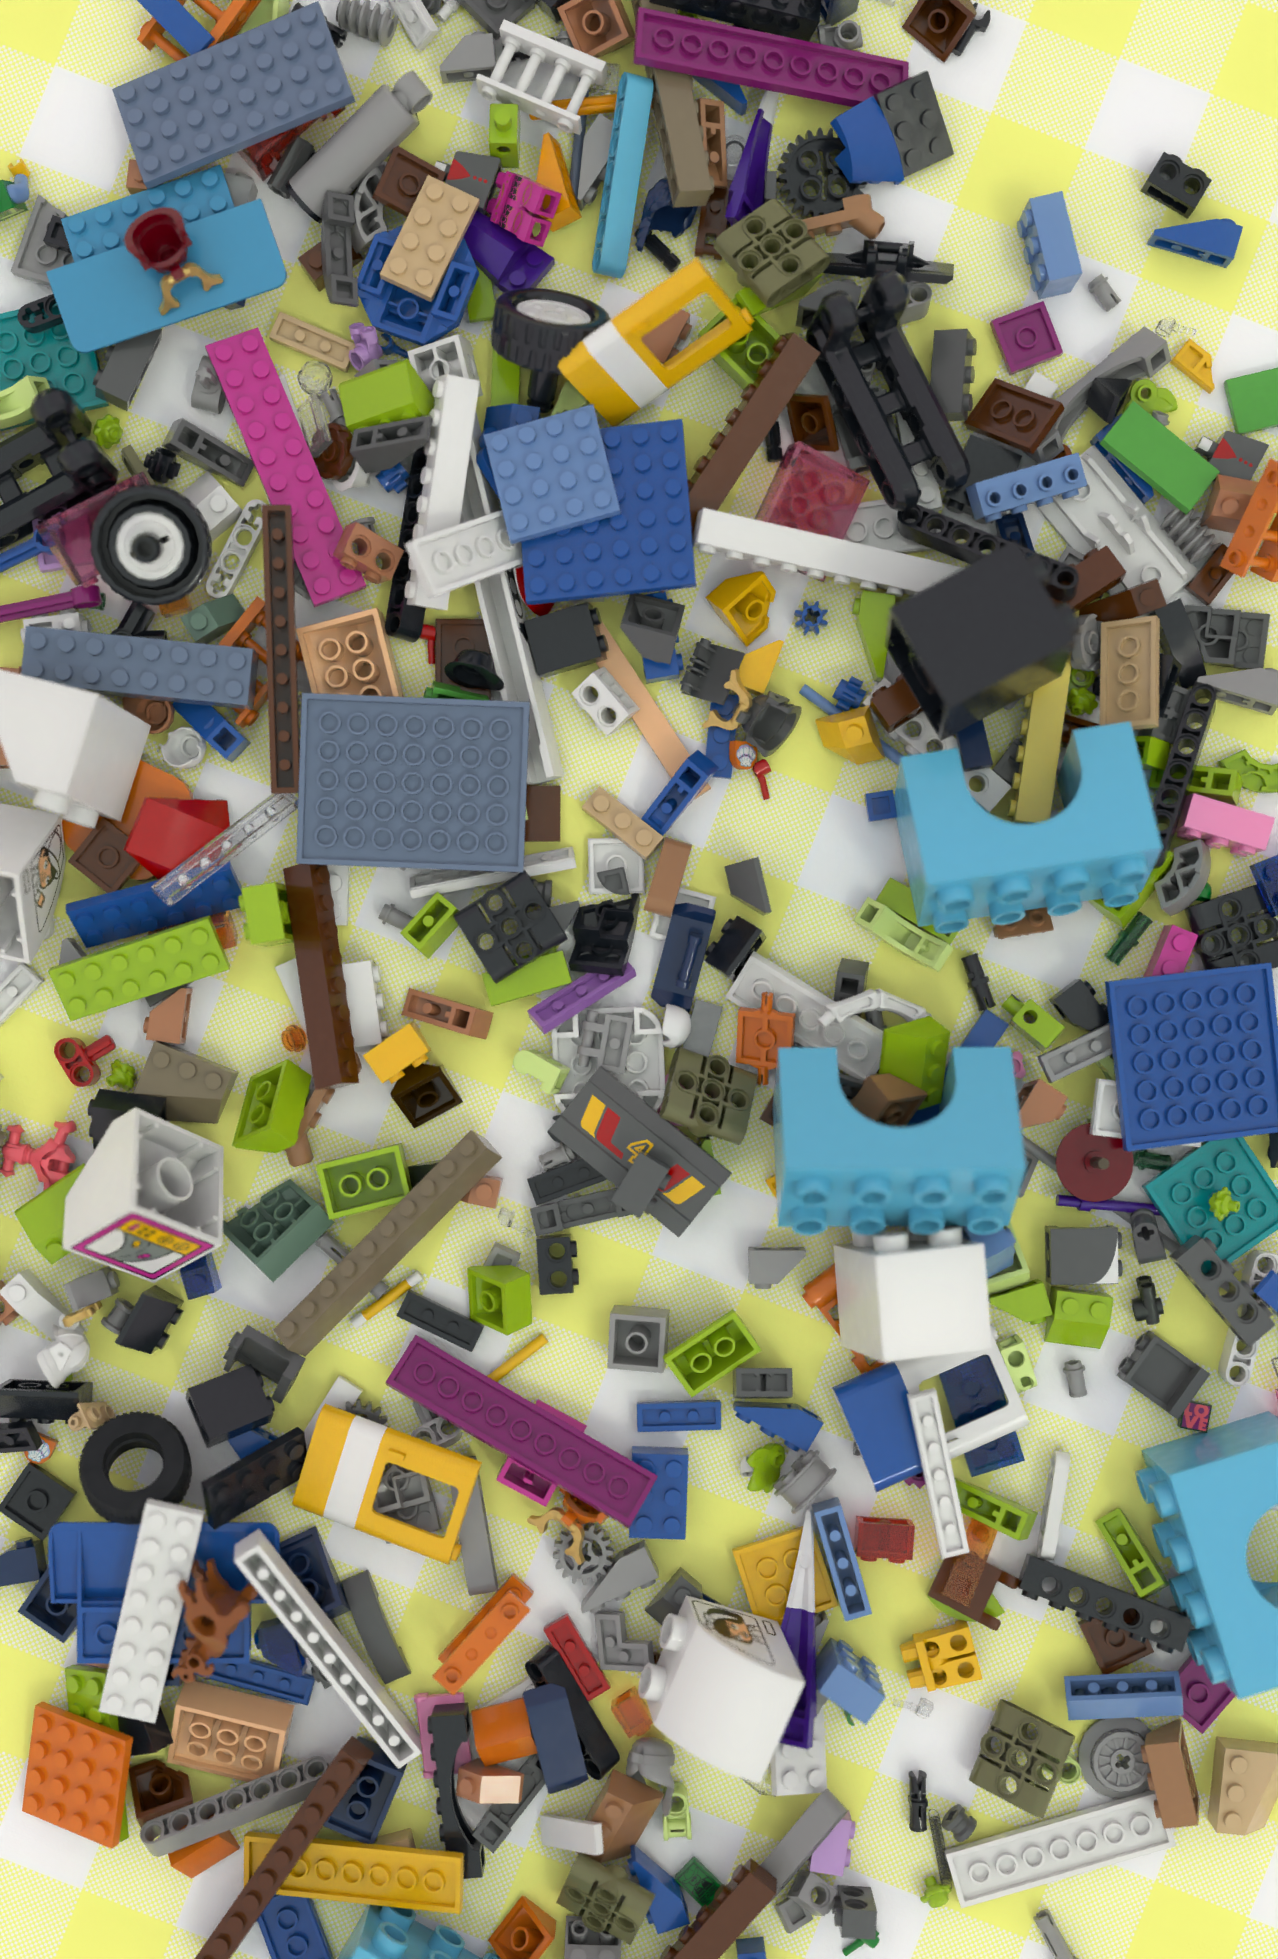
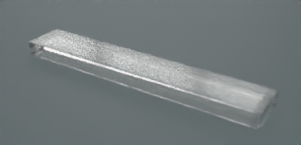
M291 793L271 794L152 885L151 888L154 894L171 907L298 809V798Z

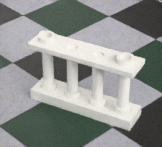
M504 19L499 31L501 43L505 47L490 78L479 73L477 74L478 92L489 101L497 100L504 104H516L519 106V110L552 123L565 133L573 132L580 135L582 125L581 116L577 115L578 110L591 84L604 85L607 79L606 62ZM519 51L529 55L530 58L514 89L500 82L514 52ZM546 62L555 66V70L541 99L526 94V91L539 64ZM565 73H572L581 79L567 109L564 110L551 103Z

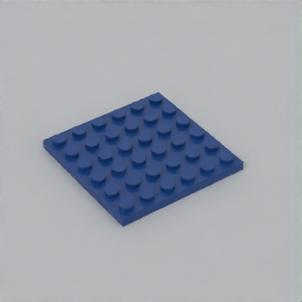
M682 419L600 428L621 514L522 541L525 599L527 605L697 587Z
M1271 963L1105 982L1123 1151L1278 1132V1020Z

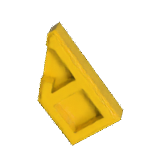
M1189 338L1170 363L1210 394L1215 389L1212 379L1211 355Z

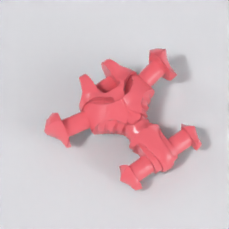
M73 1120L69 1122L55 1121L54 1126L58 1128L55 1138H49L44 1145L36 1149L32 1148L30 1144L19 1143L21 1133L25 1132L21 1125H8L6 1130L10 1131L8 1141H6L1 1150L4 1160L2 1167H0V1173L5 1177L15 1175L13 1170L15 1162L21 1165L31 1164L36 1171L39 1182H44L43 1191L69 1174L70 1163H75L76 1157L70 1147L65 1144L68 1134L77 1131L75 1122Z

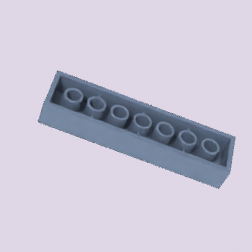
M26 626L21 675L99 695L253 710L259 654L251 648Z

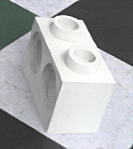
M605 667L592 672L571 693L576 698L578 706L588 712L593 718L595 726L607 736L620 729L640 710ZM592 687L597 690L598 698L593 695ZM610 708L615 711L616 719L611 716Z

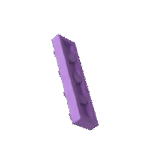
M628 962L624 976L586 973L527 1011L529 1018L543 1034H546L636 977L635 969Z

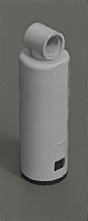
M414 71L407 72L399 78L393 89L386 84L381 85L285 184L286 189L296 203L316 222L322 223L323 204L327 191L350 195L360 185L366 175L378 167L392 153L393 149L399 146L418 127L419 121L415 114L423 110L433 97L431 91Z

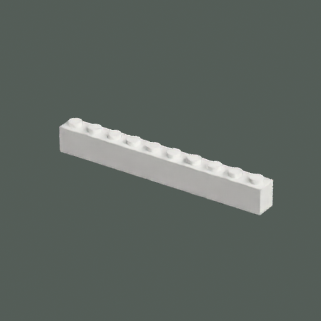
M706 508L698 511L693 534V546L699 547V552L715 555L717 551L726 553V558L736 561H742L744 557L752 559L753 564L769 567L770 564L779 565L780 570L784 572L796 573L797 570L806 571L807 576L811 578L823 579L824 576L834 578L833 582L838 584L850 585V582L860 584L861 589L876 591L877 588L886 589V594L896 595L897 597H903V594L913 596L964 568Z
M257 1529L235 1544L234 1562L395 1766L399 1769L422 1753L420 1734L260 1529Z

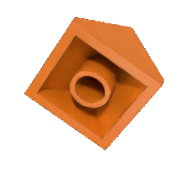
M523 1697L471 1711L476 1751L485 1767L538 1753Z
M228 1830L169 1853L168 1856L171 1867L192 1879L239 1850L240 1846L231 1831Z
M521 1896L488 1941L500 1959H539L555 1939L556 1920L527 1897Z

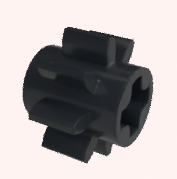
M161 447L156 448L155 452L147 453L143 464L144 467L148 468L147 472L150 477L161 483H167L169 479L173 480L174 476L177 477L181 464L176 462V454Z

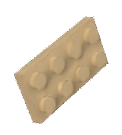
M428 175L380 272V279L432 302L480 204L479 199Z
M1157 615L1101 623L1099 726L1131 721L1133 730L1159 727L1160 619Z

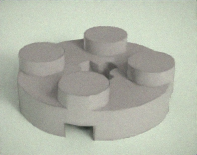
M1096 614L1080 615L1077 618L1081 631L1074 636L1076 641L1073 651H1071V666L1073 669H1080L1082 671H1096L1100 669L1102 621H1096L1095 618L1098 617Z

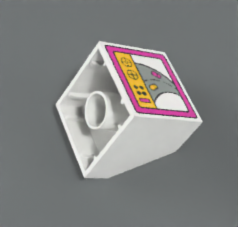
M136 1107L111 1123L65 1198L63 1249L155 1283L223 1245L224 1147Z

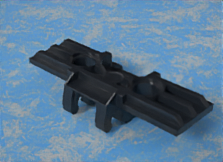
M865 237L863 250L851 254L827 253L831 261L823 273L873 278L877 274L892 270L901 274L906 282L947 284L953 280L954 264L925 261L913 255L915 241H909V244L872 241ZM878 253L897 254L896 261L879 260Z

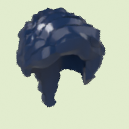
M667 178L660 179L648 191L639 231L636 236L637 242L635 245L639 252L643 251V246L650 230L672 232V236L677 238L691 226L698 206L673 208Z

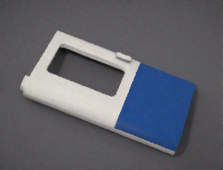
M990 1324L992 1349L891 1361L831 1388L835 1401L849 1425L872 1480L875 1492H879L923 1472L907 1394L920 1391L919 1384L922 1381L981 1355L987 1354L1007 1398V1404L1000 1409L945 1432L950 1459L1029 1425L1027 1414L996 1344L998 1335L992 1324Z

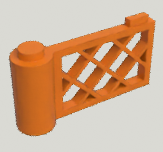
M834 1263L803 1287L805 1293L802 1297L811 1309L815 1306L818 1307L840 1336L839 1319H833L828 1312L838 1304ZM851 1350L855 1355L851 1360L861 1374L886 1363L876 1360L869 1365L864 1359L863 1354Z

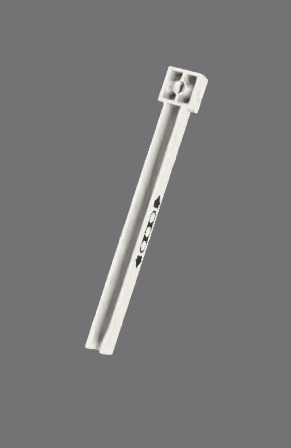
M459 334L407 351L411 365L432 395L435 381L438 380V376L451 374L480 381L471 343ZM479 384L478 397L483 396L481 384ZM476 412L460 524L500 511L497 495L476 461V455L481 450L479 444L481 429ZM513 568L474 582L495 671L504 683V688L500 690L503 701L530 702L527 785H536L565 776L541 677L537 673L524 621H527L522 599L518 594Z

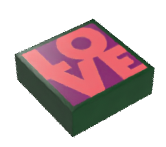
M1192 1400L1179 1417L1177 1426L1207 1433L1212 1405Z

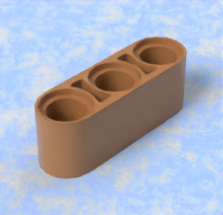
M665 837L644 906L645 911L671 918L692 844Z

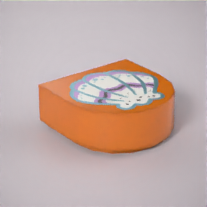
M730 741L729 758L732 766L739 770L752 768L757 760V747L746 741Z
M38 1432L43 1444L38 1450L24 1451V1454L31 1463H44L51 1458L59 1441Z

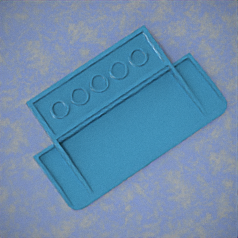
M221 165L61 219L74 262L46 272L70 342L74 349L80 353H90L277 289L287 279V272L261 198L235 207ZM161 207L173 208L183 218L185 230L193 245L188 247L186 263H196L210 274H220L223 279V283L212 285L209 291H204L201 279L197 276H190L175 284L171 289V295L178 299L180 306L178 308H171L165 315H161L159 311L163 298L160 281L164 275H168L170 272L162 274L152 268L145 271L138 258L134 257L127 250L124 243L125 233L134 220L152 209Z

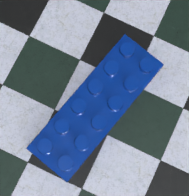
M230 861L68 903L66 904V913L85 947L89 948L240 908L239 895H242V886Z

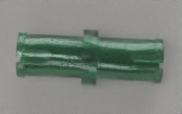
M1138 911L1126 929L1118 933L1119 938L1104 956L1119 966L1132 947H1137L1139 938L1153 921Z

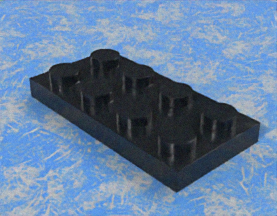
M299 1427L292 1429L201 1482L208 1524L214 1530L299 1480L307 1455L305 1435Z

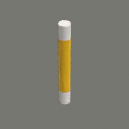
M416 1270L352 1318L350 1322L354 1328H359L422 1281L424 1278L421 1273Z

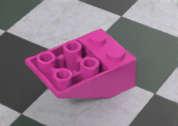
M539 1399L535 1403V1405L584 1433L587 1425ZM506 1457L496 1478L498 1482L545 1507L557 1485L509 1457Z

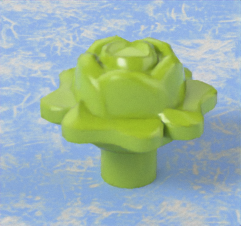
M107 414L103 419H98L93 430V434L97 438V444L104 446L106 449H110L113 444H118L123 433L119 418H113L110 414Z
M1083 687L1080 689L1072 688L1070 694L1067 695V706L1071 709L1072 714L1076 716L1083 715L1084 713L1091 715L1099 704L1095 700L1096 695Z
M116 1059L111 1063L112 1075L106 1077V1082L110 1087L118 1085V1087L128 1092L134 1087L133 1081L136 1080L135 1069L129 1063H121Z
M1223 1187L1221 1191L1213 1193L1209 1199L1210 1211L1214 1212V1216L1218 1221H1222L1224 1217H1227L1230 1211L1238 1212L1240 1209V1202L1232 1200L1231 1191L1227 1187Z
M934 1876L924 1880L927 1889L925 1890V1895L920 1898L921 1902L928 1903L931 1908L945 1905L949 1901L948 1894L951 1892V1887L949 1885L937 1884Z

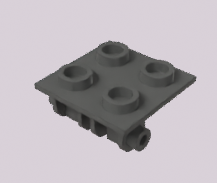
M701 638L700 642H696V648L693 653L696 659H689L694 664L693 666L687 665L686 669L689 671L685 672L682 681H680V685H682L680 690L683 694L724 706L730 689H726L724 684L730 681L732 670H739L745 653L711 644V641Z

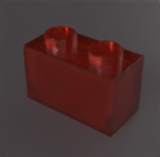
M856 1516L855 1554L861 1560L870 1562L877 1561V1558H887L892 1563H905V1560H913L915 1526L910 1519Z

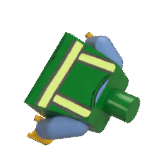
M20 159V162L15 166L12 163L8 165L10 172L14 176V182L0 180V222L28 211L25 202L29 199L28 177L31 173L23 159Z

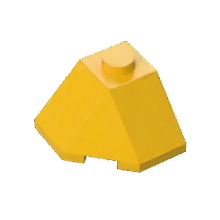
M762 571L725 579L705 598L719 618L747 647L768 628L770 618L767 616L770 602H774L776 591Z
M869 705L815 720L823 746L849 761L860 765L885 758Z

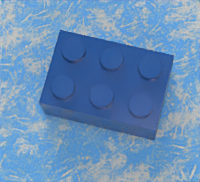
M632 1446V1461L657 1475L658 1478L629 1528V1538L685 1540L688 1448Z

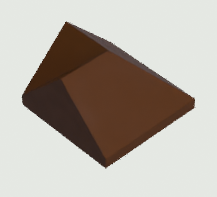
M918 0L902 28L942 62H946L977 13L971 0Z
M794 393L786 407L795 448L830 452L838 451V436L828 395Z

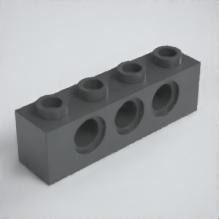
M1197 1235L1192 1236L1169 1257L1237 1338L1245 1345L1252 1346L1275 1326V1323L1270 1319L1273 1315L1265 1304L1262 1302L1257 1303L1254 1300L1252 1288L1244 1280L1238 1281L1233 1275L1236 1272L1235 1268L1225 1258L1221 1260L1215 1252L1218 1249L1209 1238L1205 1237L1203 1239ZM1206 1260H1210V1271L1206 1274H1202V1263ZM1228 1282L1229 1291L1225 1295H1220V1285ZM1246 1303L1247 1312L1244 1316L1239 1317L1237 1310L1240 1305Z

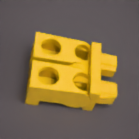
M958 1620L950 1626L912 1634L914 1640L899 1645L904 1663L919 1659L921 1665L919 1668L906 1671L911 1689L927 1687L928 1692L936 1690V1688H945L983 1679L967 1621Z

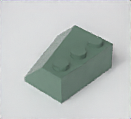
M289 1179L261 1196L260 1202L250 1209L246 1206L237 1211L238 1216L227 1223L223 1220V1233L253 1264L274 1282L325 1233L334 1221L332 1219L329 1220L327 1213L320 1205Z

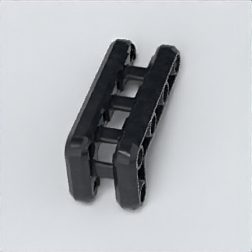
M887 270L873 277L857 310L848 293L838 290L825 295L807 330L806 341L820 352L815 363L884 500L891 509L903 512L916 506L921 497V490H919L917 480L911 470L912 466L925 461L928 469L931 470L937 483L941 486L940 488L952 491L966 484L970 476V465L902 331L900 318L910 299L907 283L901 274ZM858 325L865 341L851 347L850 339ZM876 362L878 371H881L890 389L889 392L877 397L873 389L869 387L861 371L862 367ZM900 412L903 420H906L915 438L913 442L901 446L898 438H895L886 421L888 416Z
M50 388L37 394L33 398L30 407L31 415L36 423L0 442V498L4 503L0 506V551L33 533L32 521L34 519L41 520L38 521L39 526L49 524L56 520V518H52L55 514L59 512L63 514L66 510L80 507L110 490L117 482L119 473L112 459L95 441L86 438L90 436L92 423L85 410L68 392L62 389ZM39 464H46L52 477L47 479L46 483L30 492L26 491L23 493L16 479L22 477L23 473Z

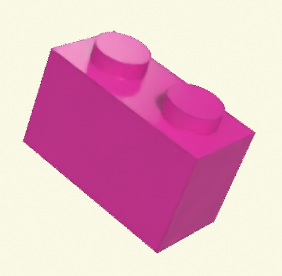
M1165 925L1143 977L1183 973L1198 935L1175 925Z

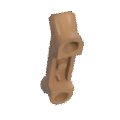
M869 194L842 198L844 210L802 219L807 225V233L813 239H815L816 235L825 233L826 236H835L841 234L842 229L852 227L872 240L878 237L885 225V218L873 210L871 195Z
M355 1052L359 1074L362 1069L359 1056L357 1052ZM315 1089L304 1108V1116L298 1131V1140L294 1146L284 1150L291 1166L297 1167L312 1162L314 1157L307 1133L310 1127L316 1128L322 1117L319 1111L323 1103L328 1104L335 1089Z

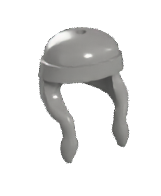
M643 1737L636 1740L629 1751L626 1775L646 1784L643 1778L645 1777L667 1788L662 1804L664 1816L666 1817L672 1808V1795L674 1793V1780L670 1772V1766H673L675 1761L673 1747L662 1739Z

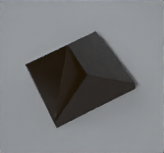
M411 1064L403 1070L405 1076L395 1083L390 1093L395 1103L414 1128L463 1102L443 1064L440 1066L421 1064L416 1068Z

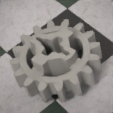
M591 1523L588 1528L581 1524L585 1531L582 1549L587 1543V1554L584 1555L585 1561L581 1565H578L572 1556L566 1555L572 1559L574 1563L572 1567L565 1558V1550L573 1544V1536L570 1531L567 1534L561 1530L559 1536L562 1541L555 1540L554 1547L559 1550L553 1552V1558L560 1559L556 1563L555 1568L564 1569L562 1573L563 1578L568 1577L570 1574L573 1584L576 1583L578 1578L582 1579L583 1585H587V1580L590 1577L594 1582H597L598 1573L604 1576L607 1574V1569L604 1565H612V1559L607 1557L613 1555V1548L607 1547L611 1543V1538L602 1537L604 1534L603 1528L595 1531L594 1523ZM593 1539L598 1542L602 1552H600L599 1549L595 1548L593 1544ZM590 1565L595 1566L589 1570H584V1568Z

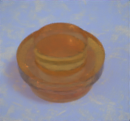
M297 1025L288 1026L281 1035L282 1043L288 1051L300 1052L305 1049L307 1037L304 1030Z

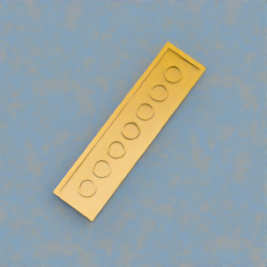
M248 1831L244 1835V1887L281 1834ZM315 1838L276 1895L460 1914L463 1910L464 1853Z

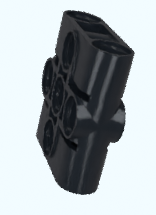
M525 870L497 888L487 891L481 898L453 915L496 984L568 939ZM504 888H506L511 898L515 902V908L509 900V898L507 897L506 893L504 892ZM499 895L503 900V905L499 910L492 911L489 907V900L491 897ZM478 904H481L491 923L488 922ZM538 904L542 909V914L538 919L531 920L527 915V910L531 905ZM509 919H514L518 924V929L514 934L508 935L503 929L504 923ZM529 931H533L534 935L543 947V950H540L539 946L537 945L536 941L534 940L533 936ZM485 934H490L494 939L493 946L488 950H484L480 946V939ZM523 943H529L533 948L532 955L526 959L521 958L518 953V949ZM505 946H507V948L509 949L510 953L518 963V966L514 964L510 955L506 951Z
M1262 883L1184 909L1192 933L1198 935L1194 950L1200 955L1204 970L1241 966L1240 958L1242 955H1246L1249 958V965L1271 963L1272 969L1278 967V921L1271 913ZM1225 902L1232 906L1230 916H1226L1222 912V906ZM1261 910L1264 911V913L1247 918V915ZM1261 919L1267 924V931L1264 934H1261L1257 927ZM1212 926H1216L1215 929H1212V930H1209V931H1206V932H1203V933H1200V934H1199V932H1198V931H1200V930H1203V929H1206V928H1209V927H1212ZM1234 928H1237L1241 933V939L1238 943H1235L1231 938V932ZM1207 937H1211L1215 943L1214 949L1211 952L1206 950L1204 945ZM1273 938L1272 941L1256 945L1258 942ZM1225 954L1223 957L1208 961L1209 958Z

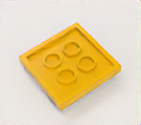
M803 1526L732 1549L752 1613L778 1621L779 1625L782 1624ZM814 1533L815 1613L836 1607L838 1603Z

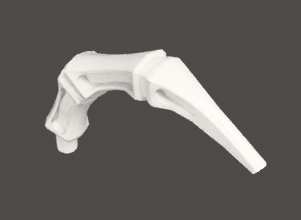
M879 988L876 990L868 989L847 999L826 1004V1013L817 1021L821 1027L826 1028L833 1021L840 1023L855 1014L873 1010L895 1013L903 1017L907 1022L926 1016L932 1017V1015L924 1007Z

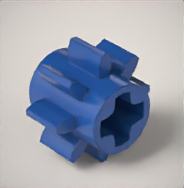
M399 462L391 469L381 470L375 477L388 493L394 489L399 494L408 487L405 480L410 475Z
M804 601L803 612L796 610L794 613L795 616L800 617V620L794 626H801L804 629V636L807 635L808 631H813L817 636L819 635V625L826 627L828 624L826 620L822 619L828 610L824 609L821 611L818 608L819 601H816L814 606H809ZM808 613L811 616H817L815 624H812L811 621H805Z
M851 676L849 681L841 679L832 696L838 700L835 707L843 711H848L850 707L858 708L867 692L861 689L863 682Z

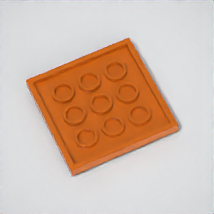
M46 1702L38 1703L35 1705L22 1811L113 1849L119 1845L133 1737Z

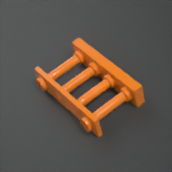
M187 0L177 1L183 6ZM192 0L216 20V25L210 32L215 40L208 48L235 37L261 0H233L228 8L223 11L210 0ZM154 17L142 26L137 40L149 51L156 44L175 61L188 57L163 36L165 29Z
M1270 458L1220 566L1245 578L1251 566V572L1275 583L1278 582V461ZM1275 513H1276V516H1275V518H1274V521H1273V523H1272L1270 529H1268V527H1269V525H1270V523H1271V521H1272V519H1273V517H1274V515H1275ZM1262 540H1264V542H1263V544H1262V546H1261V548H1260V550H1259L1257 556H1255V554H1256V552H1257V550H1258V548H1259V546H1260Z
M257 596L218 645L254 649L259 654V660L267 665L266 650L251 639L252 635L250 634L256 626H263L266 629L265 602ZM296 639L298 663L299 661L303 662L304 660L301 652L300 643ZM256 679L255 692L257 694L254 698L253 710L231 708L239 714L234 722L243 729L246 725L251 726L260 715L258 713L259 709L268 700L267 682L264 685Z
M512 1573L498 1591L493 1594L439 1654L438 1660L443 1664L432 1677L454 1696L530 1612L531 1609L525 1603L530 1599L534 1591Z

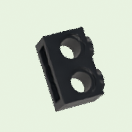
M1163 152L1142 187L1141 192L1188 219L1212 180L1202 170L1191 168L1184 164L1178 156ZM1160 172L1167 173L1171 180L1163 179ZM1184 186L1191 187L1195 194L1187 193Z
M571 1234L537 1236L540 1295L573 1293L574 1285H579L578 1268H573L572 1257H577L576 1240L571 1241ZM554 1243H560L564 1246L565 1253L560 1257H555L550 1253L549 1247ZM556 1271H562L567 1276V1281L564 1284L557 1285L552 1281L551 1275Z

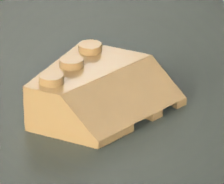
M1216 1736L1207 1820L1216 1833L1245 1836L1265 1827L1277 1801L1278 1743Z

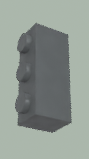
M161 328L122 341L115 346H109L104 358L107 364L104 370L99 369L93 380V385L96 386V397L128 411L161 341Z
M968 329L934 330L930 386L948 421H966L968 411H971L973 406L972 394H969L970 383H974L975 379L974 366H971L972 356H975L977 352V342Z

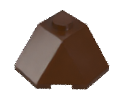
M157 1759L129 1768L136 1820L141 1828L146 1822L194 1803L188 1774L179 1770L177 1772Z

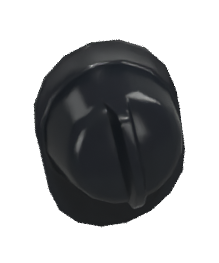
M474 649L462 650L453 662L447 663L444 667L446 676L461 686L489 690H502L504 688L502 679L492 672L493 660L487 652Z

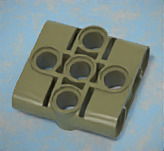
M777 199L769 200L723 231L716 238L713 245L714 249L737 273L739 284L750 288L768 308L775 306L820 275L831 261L829 255L807 233L806 223L801 219L794 218Z
M678 1047L671 1061L659 1117L688 1127L689 1131L697 1137H704L708 1134L740 1145L748 1127L757 1074L730 1065L728 1060L721 1055L707 1057Z
M1000 1699L989 1729L981 1738V1749L969 1780L1027 1813L1044 1818L1057 1782L1063 1777V1767L1075 1736L1009 1701ZM1030 1723L1034 1724L1038 1730L1035 1739H1031L1027 1734V1726ZM993 1737H997L1001 1742V1750L998 1753L991 1747ZM1019 1750L1025 1752L1027 1756L1025 1766H1021L1017 1762L1016 1754ZM1045 1763L1049 1764L1053 1769V1777L1050 1780L1046 1779L1042 1774V1767ZM1008 1777H1012L1016 1782L1017 1787L1014 1793L1010 1792L1006 1787Z
M579 1852L556 1903L581 1916L583 1924L590 1930L599 1933L605 1930L631 1945L656 1894L629 1880L628 1873L620 1866L614 1864L604 1866L586 1854Z

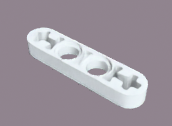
M251 500L245 505L207 579L206 590L214 599L233 593L263 535L261 517L258 516L253 523L258 527L256 531L251 526L244 524L245 521H248L250 524L252 523L254 516L251 511L253 509L258 510L261 507L262 511V505H266L262 500ZM242 531H249L252 534V541L247 545H240L238 543L237 537ZM231 555L237 556L240 561L239 566L234 570H229L225 567V560ZM220 570L229 576H233L231 580L227 577L224 579L223 585L226 587V590L215 594L216 589L213 585L215 583L220 584L224 577L222 574H219Z
M1054 1450L1051 1456L1037 1541V1557L1041 1559L1053 1560L1056 1554L1070 1468L1069 1452Z

